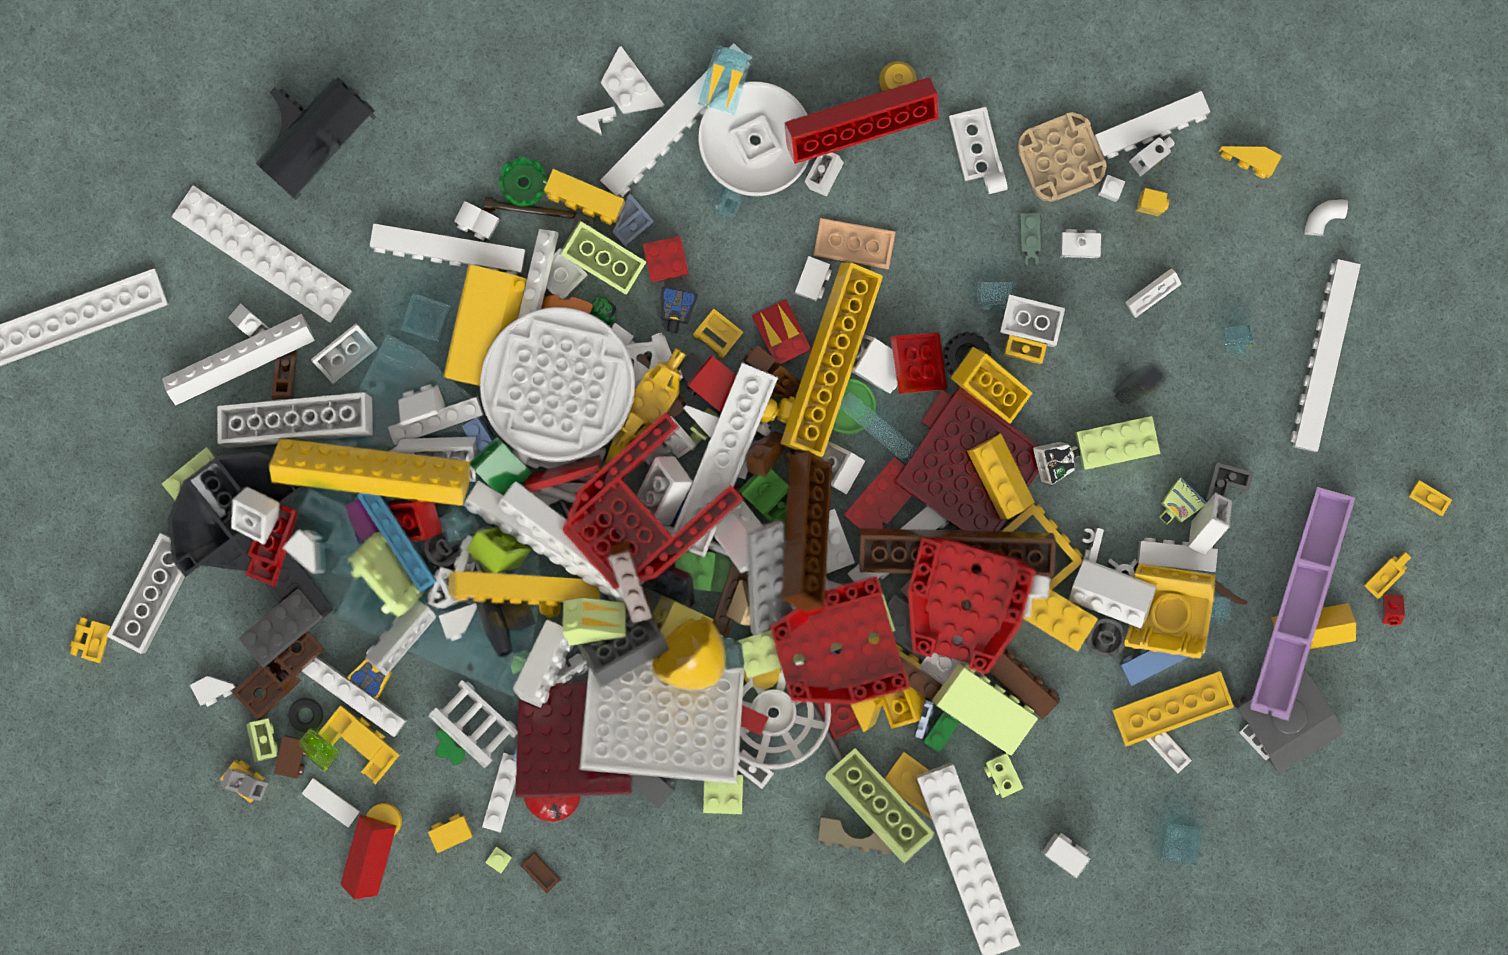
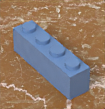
M1141 649L1139 650V655L1135 657L1129 655L1123 658V663L1119 665L1129 685L1133 686L1189 656Z

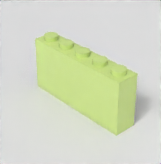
M958 663L932 701L945 712L1012 756L1038 720L1033 714L1034 710L1026 704L1024 707L1019 704L1020 700L1012 694L1009 697L1005 695V690L999 685L992 686L989 684L991 680L981 674L980 677L976 675L975 670L969 669L968 664L964 667Z

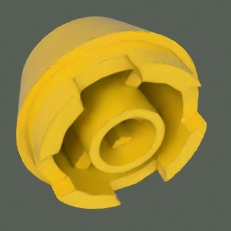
M894 61L887 64L879 75V85L882 91L917 81L914 69L902 61Z

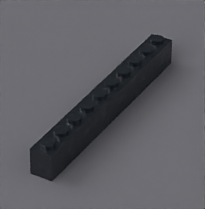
M1152 362L1128 374L1115 388V398L1122 404L1124 402L1128 404L1152 394L1169 375L1155 362Z

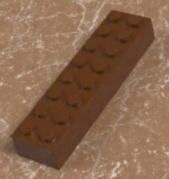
M810 451L790 456L781 591L782 600L805 612L824 608L832 478V464Z

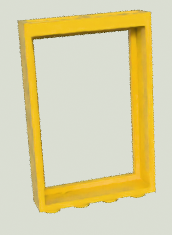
M1032 504L1000 532H1013L1033 515L1048 533H1054L1057 544L1070 557L1072 562L1050 580L1049 589L1052 590L1083 563L1081 559L1083 555L1077 548L1072 549L1069 545L1071 541L1064 533L1062 535L1059 534L1056 530L1058 526L1052 519H1046L1044 516L1045 511L1039 504L1036 506Z

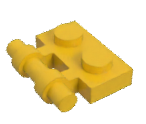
M80 617L79 623L75 627L74 640H71L70 643L71 650L69 654L77 656L80 649L83 650L81 658L101 663L109 638L107 634L112 626L92 621L91 626L87 627L88 619ZM83 633H88L86 643H81Z

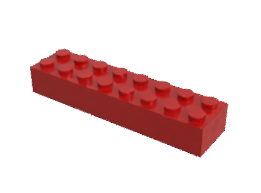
M930 77L791 119L784 122L787 149L794 164L937 120L939 119L938 93Z

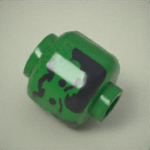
M597 297L591 303L593 306L590 315L595 316L605 324L607 322L611 324L617 317L615 314L616 306L606 297H601L600 299Z

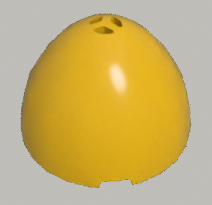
M701 616L699 620L692 618L676 628L665 639L669 650L652 661V672L658 678L674 687L687 690L709 688L721 679L724 672L725 650L723 640L718 629L708 617Z

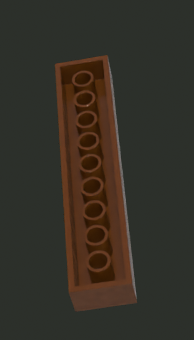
M860 528V572L913 573L921 540L923 537L947 538L1016 558L1035 569L1034 576L1054 577L1056 544L1054 533ZM972 564V570L974 572L978 573L982 571V567L980 564Z

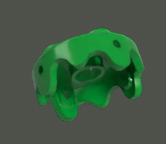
M519 157L503 165L499 177V186L507 201L517 206H530L537 203L545 194L544 189L547 184V176L542 165L537 160ZM522 178L529 180L528 186L524 188L518 185L519 180Z

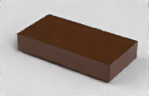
M535 852L520 865L546 893L561 880Z

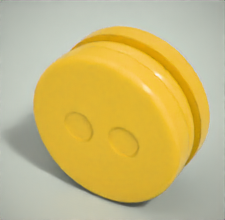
M389 803L375 805L366 815L367 817L396 825L395 834L398 833L402 825L400 811Z

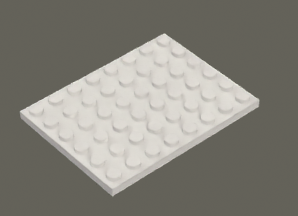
M653 660L646 662L603 687L599 685L589 667L580 769L728 783L737 782L744 668L725 667L721 679L712 687L702 690H687L674 687L658 678L652 672Z

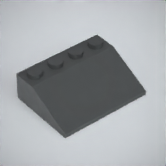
M627 605L626 637L577 644L601 687L669 650L654 620L650 618L633 623Z

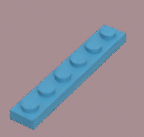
M358 494L357 497L418 591L423 592L436 583L437 580L382 495Z

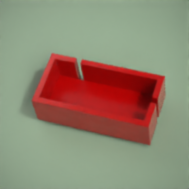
M893 457L843 516L858 529H883L884 527L881 524L883 522L887 524L912 496L894 482L904 465Z

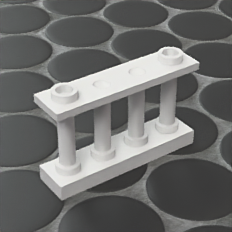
M461 680L458 684V687L461 689L459 693L443 709L438 710L435 708L429 717L480 765L486 768L492 761L490 754L509 734L514 738L518 732L516 730L517 727L511 721L507 722L474 691L475 688L472 684ZM468 695L475 704L457 723H452L448 719V714ZM482 708L489 717L471 736H466L462 732V727ZM496 721L503 730L485 749L482 748L481 750L476 745V741Z

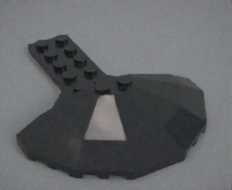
M259 451L216 456L185 479L181 485L168 517L172 561L185 577L200 566L247 571L252 558L247 556L253 539L231 528L233 499L248 487L278 502L279 505L293 510L295 495L307 486L272 482L270 463L273 457ZM286 551L276 586L264 584L279 603L299 588L324 618L333 611V608L294 557Z

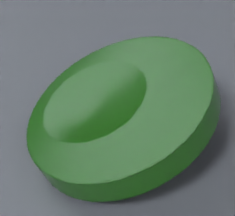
M856 379L848 380L832 428L834 431L842 434H854L864 430L871 423L876 412V401L872 391L866 384Z

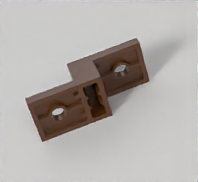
M307 631L264 668L255 661L260 667L232 693L257 720H261L301 682L297 675L324 648ZM295 644L302 645V650L299 653H293L292 651ZM264 689L263 697L256 698V690Z

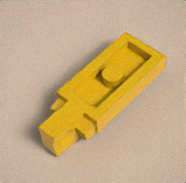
M1403 552L1398 558L1393 556L1363 586L1376 599H1379L1405 573L1407 569L1405 564L1411 557L1406 552Z

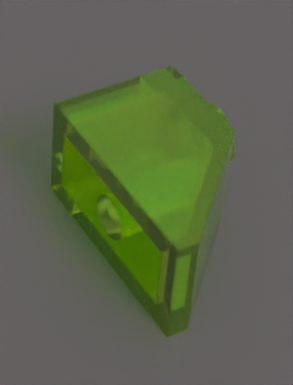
M312 728L298 742L308 758L324 772H327L340 754L337 748Z

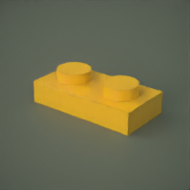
M1417 480L1408 496L1439 516L1444 515L1452 499L1420 480Z

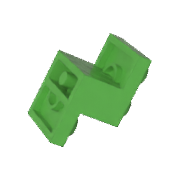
M772 469L766 477L754 474L739 492L769 521H781L783 523V534L785 535L788 484Z
M687 551L676 560L675 567L692 575L693 589L722 593L733 561L724 554L706 552L705 557Z

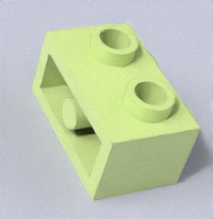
M269 718L248 723L246 727L254 762L275 758L278 753L277 743L273 740L272 734H274L272 723L269 722Z
M1006 752L985 761L987 766L984 767L988 778L992 777L995 782L992 787L996 795L1000 794L1004 798L1023 789Z

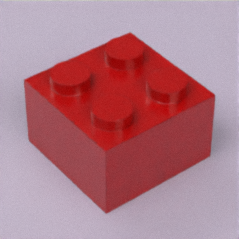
M681 236L643 244L651 283L689 275Z

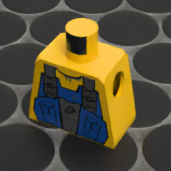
M365 659L347 679L377 700L381 696L393 671H390L385 676Z

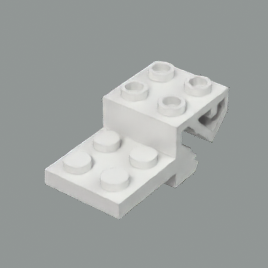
M467 535V538H464L462 541V552L460 557H457L454 565L456 570L440 567V570L436 571L434 577L437 582L434 584L433 589H430L427 597L429 605L449 609L462 602L455 600V597L448 596L449 573L455 571H474L477 561L466 551L474 538L473 536Z

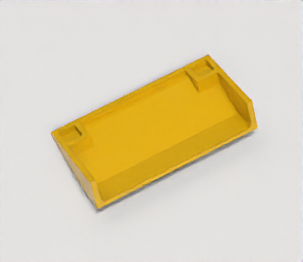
M471 264L468 265L444 378L480 387L482 366L489 348L498 335L509 324L518 319L527 282L526 278Z

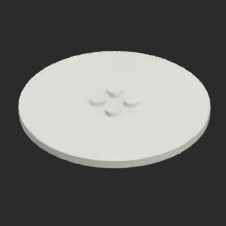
M554 307L540 309L516 319L492 343L481 371V399L486 416L492 427L512 448L538 460L550 462L572 461L598 451L609 443L621 430L631 411L634 400L635 375L633 364L625 345L618 335L595 316L571 308Z

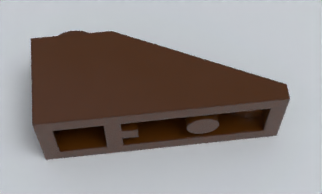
M297 349L292 351V353H287L277 358L275 361L271 391L272 401L294 399Z
M774 431L753 444L745 456L749 473L763 477L767 476L786 448L785 445L780 444L783 433Z

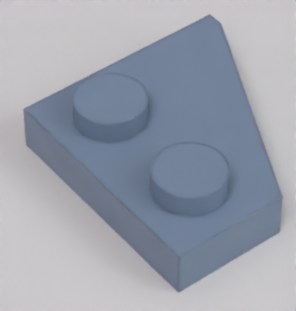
M631 194L628 195L613 230L615 236L625 247L654 223L652 218Z

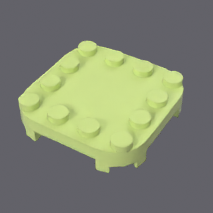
M377 532L364 541L365 543L349 557L348 560L352 562L355 569L351 573L355 579L362 575L386 603L381 608L386 614L391 611L396 614V617H399L412 608L426 590L423 592L418 591L381 532Z

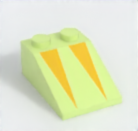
M588 598L564 601L563 634L568 644L575 645L626 637V604Z

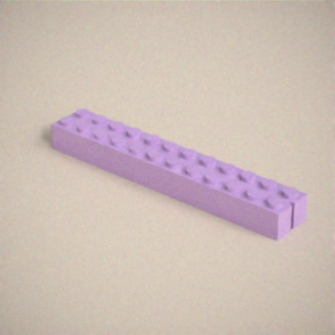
M1317 487L1251 703L1252 710L1265 714L1271 711V716L1289 721L1355 497Z

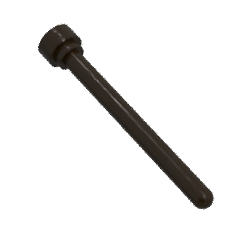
M485 196L484 211L486 212L500 209L574 219L576 217L573 211L535 206H517L512 203L498 202L493 197Z

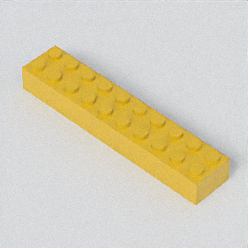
M851 262L840 264L780 444L800 452L810 451L818 457H823L883 278L882 275Z
M279 439L270 463L271 480L276 483L463 505L471 479L470 461L289 439Z

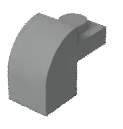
M228 768L220 786L224 789L238 792L247 798L261 801L268 783L242 770Z

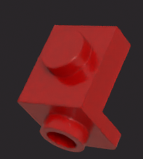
M1384 594L1383 624L1391 626L1402 624L1405 617L1403 595Z

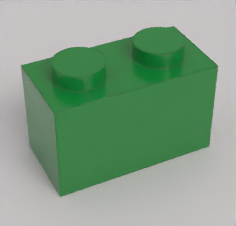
M943 710L922 741L940 753L960 721Z

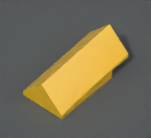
M1349 603L1323 607L1310 649L1356 641V621ZM1278 616L1272 617V622H1273V627H1274V628H1275V624H1276V621H1277Z

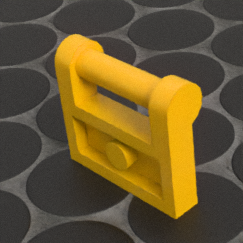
M713 309L692 336L696 339L699 338L718 353V357L723 359L744 332ZM708 328L727 343L726 346L722 348L703 331Z

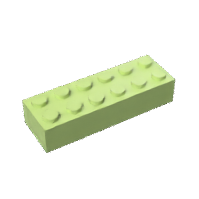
M856 748L827 772L825 779L903 863L932 839L934 832Z

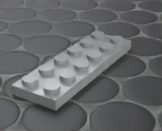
M779 520L747 532L751 633L754 635L769 630L770 626L786 616V601L782 600L781 594L784 567L783 523Z

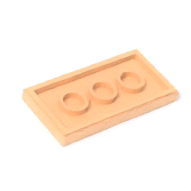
M820 218L813 256L889 269L896 231Z

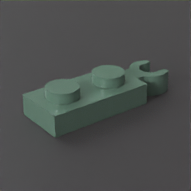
M1040 213L1020 214L1021 252H1027L1024 264L1028 265V259L1034 258L1035 265H1038L1039 258L1035 252H1041Z

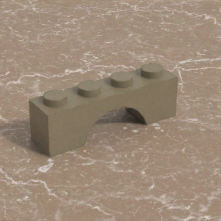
M824 816L820 818L817 840L821 841L822 845L832 846V843L840 844L841 848L851 849V846H857L859 850L870 852L871 849H877L878 853L887 855L893 852L874 831L865 837H854L843 829L840 819Z

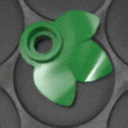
M443 729L436 732L435 735L441 743L435 751V756L440 758L450 757L453 766L461 763L465 758V750Z

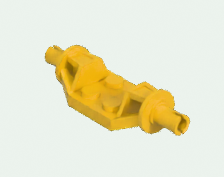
M675 348L668 362L659 360L657 366L645 373L635 389L631 411L626 422L621 427L623 433L614 445L617 449L620 448V451L624 450L633 438H637L659 417L669 411L679 395V382L682 374L678 371L677 367L684 356H686L684 352ZM672 374H673L674 376H673L672 382H671V384L669 385V384H668V383H669V380H670V378H671V376H672ZM643 424H645L644 427H643L639 432H637V430H638Z

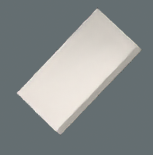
M356 323L311 360L334 384L374 352L377 347L360 325Z

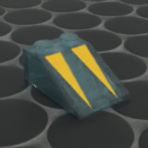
M716 45L698 104L735 115L753 56Z

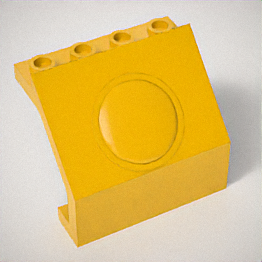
M1139 563L1135 572V578L1153 584L1157 588L1143 626L1139 628L1130 624L1125 638V646L1173 655H1184L1191 658H1201L1206 649L1214 603L1215 575Z

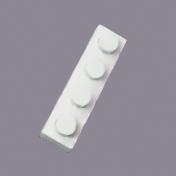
M503 753L483 822V828L497 832L502 830L516 781V759H514V755Z

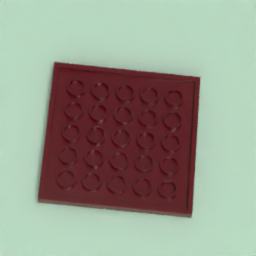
M958 387L894 482L961 531L999 532L1007 519H1000L967 451L1001 433L1027 487H1029L1039 472L1033 450L1034 447L1039 445L961 387Z
M588 682L555 683L548 692L547 702L543 703L541 708L519 698L515 781L516 798L632 795V774L580 769Z

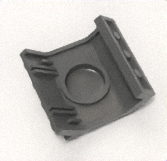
M1305 668L1289 721L1271 716V711L1265 714L1252 710L1251 703L1256 688L1232 702L1265 749L1270 764L1278 774L1344 733L1334 712Z

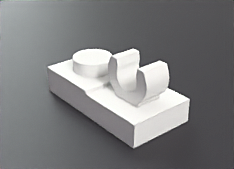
M1095 528L1093 532L1091 529H1084L1085 532L1090 533V538L1088 540L1082 539V542H1091V546H1089V550H1085L1083 560L1087 559L1096 563L1104 530Z

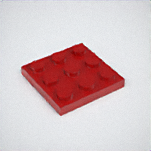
M939 332L891 337L899 394L947 389Z

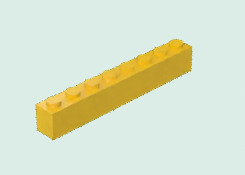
M455 571L449 573L448 596L455 597V600L458 601L474 598L476 602L492 599L494 603H503L504 600H510L511 604H521L522 601H528L529 605H539V602H546L547 606H557V603H563L564 606V601L578 598L600 600V590L593 584L585 583L582 579Z

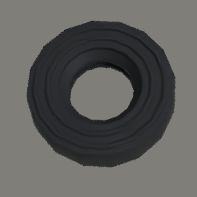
M298 699L289 709V722L299 732L314 731L322 722V708L313 699ZM302 708H309L312 711L313 718L310 722L304 723L299 719L298 714Z

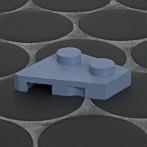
M924 700L922 715L917 722L914 733L915 737L923 739V735L928 733L930 725L927 724L929 716L932 717L934 711V702L931 700Z

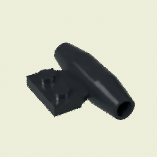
M492 599L476 602L487 638L500 658L509 656L513 652L509 630L519 631L536 624L528 601H522L521 604H511L510 600H504L503 603H494Z

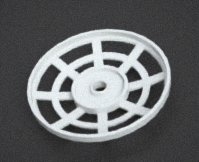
M798 662V663H795V664H797V665H799V664L802 665L803 662ZM743 663L736 668H744ZM781 669L776 690L765 691L754 686L758 696L754 699L753 703L742 701L743 706L768 716V711L771 708L778 709L779 715L776 718L769 717L762 732L764 735L761 745L746 735L749 730L740 727L741 738L748 745L759 751L756 761L747 758L740 752L738 753V758L747 764L764 769H783L804 761L819 748L827 734L831 718V704L824 703V722L813 720V703L806 702L808 718L797 716L796 705L801 702H791L790 696L784 692L786 682ZM753 677L749 678L750 681L743 686L742 699L746 692L754 686ZM794 723L804 725L805 728L802 733L793 740L788 731L793 727ZM811 727L822 729L815 744L802 755L797 745L804 740ZM782 735L787 744L780 747H768L771 736ZM790 750L795 757L794 760L781 764L763 763L766 752L780 753Z

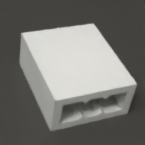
M1217 493L1211 497L1191 521L1189 548L1206 555L1229 528L1231 500Z

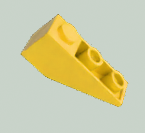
M1222 146L1218 150V152L1223 151L1220 156L1228 161H1231L1233 156L1238 158L1239 162L1237 165L1245 170H1248L1250 165L1253 166L1254 174L1262 179L1272 176L1282 157L1266 147Z

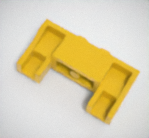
M341 705L317 736L322 737L328 742L330 747H333L341 737L370 761L361 773L366 774L373 780L374 784H377L401 754L386 743L384 734L379 730H372L369 727L371 724L363 717L359 719Z

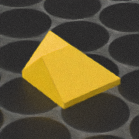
M912 687L883 696L884 702L882 705L891 729L920 720L925 696Z

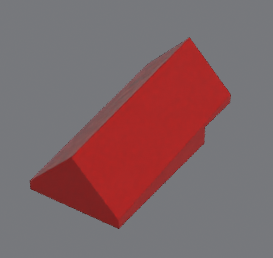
M279 505L278 519L267 541L264 544L254 539L247 554V556L252 558L245 576L276 586L286 554V550L283 547L290 541L298 515L297 511Z
M359 815L341 881V886L354 900L378 895L394 839L396 825Z

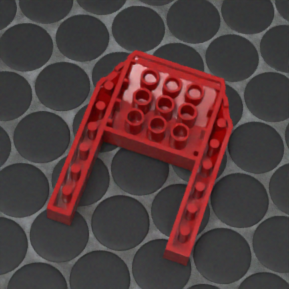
M666 412L578 490L562 529L565 535L613 589L620 588L609 558L610 546L629 541L640 582L656 578L744 501L739 493L730 485L672 536L627 486L623 479L680 429Z

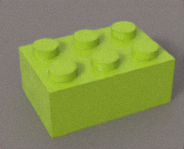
M500 527L478 531L466 549L474 560L483 563L485 568L491 573H499L521 567L532 550L528 545L517 541L513 535L502 532Z

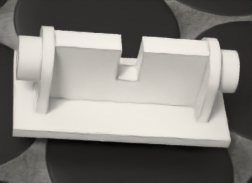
M578 653L568 660L571 667L568 668L565 663L564 667L559 669L556 683H571L573 677L578 674L582 675L589 670V665L582 653Z

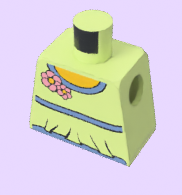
M1178 478L1161 502L1166 510L1159 518L1167 525L1174 517L1179 522H1182L1205 506L1206 502L1182 478Z

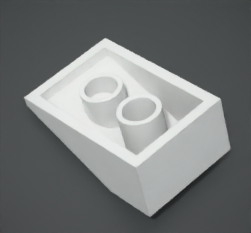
M1009 295L1000 333L1055 347L1065 308Z

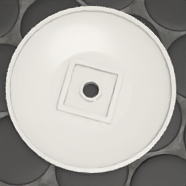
M745 82L737 85L726 110L729 88L724 90L707 107L699 127V149L708 171L723 186L743 195L765 196L787 188L800 177L809 160L794 164L787 149L784 122L807 115L805 109L793 95L776 85L765 82ZM750 137H759L760 144L756 146L752 145L750 143Z

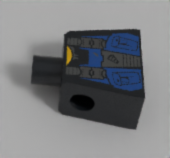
M662 287L661 319L668 320L667 332L678 334L679 324H688L698 299V294Z

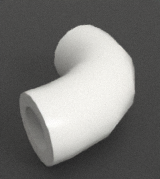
M1328 200L1318 205L1308 217L1304 234L1323 236L1324 228L1328 221L1335 218L1345 219L1348 200Z

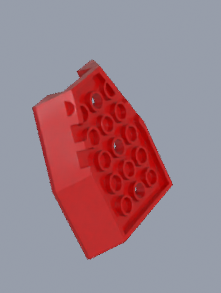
M923 537L908 591L913 652L932 657L935 653L969 663V669L987 674L1021 626L1036 570L1016 558L947 538ZM972 564H980L982 567V571L978 573L974 572L972 570ZM965 599L970 600L972 607L969 609L965 608L962 605V601ZM953 636H961L963 643H954Z
M878 576L825 590L824 608L808 612L796 608L770 626L791 702L854 705L910 688L890 625ZM872 632H876L880 637L879 641L875 644L871 643L868 639L869 634ZM832 644H841L842 652L834 654L831 651ZM796 654H802L805 657V662L802 665L795 664L793 658Z

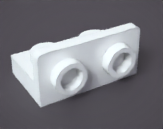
M670 416L680 429L664 443L679 458L693 449L696 444L675 419Z

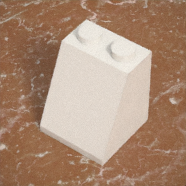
M864 334L851 372L891 394L897 387L893 351L876 338Z

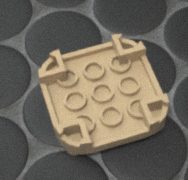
M1074 112L1066 113L1063 116L1024 131L1018 140L1017 149L1034 193L1042 201H1057L1093 187L1105 175L1106 161L1102 156L1090 126L1091 123L1081 114Z

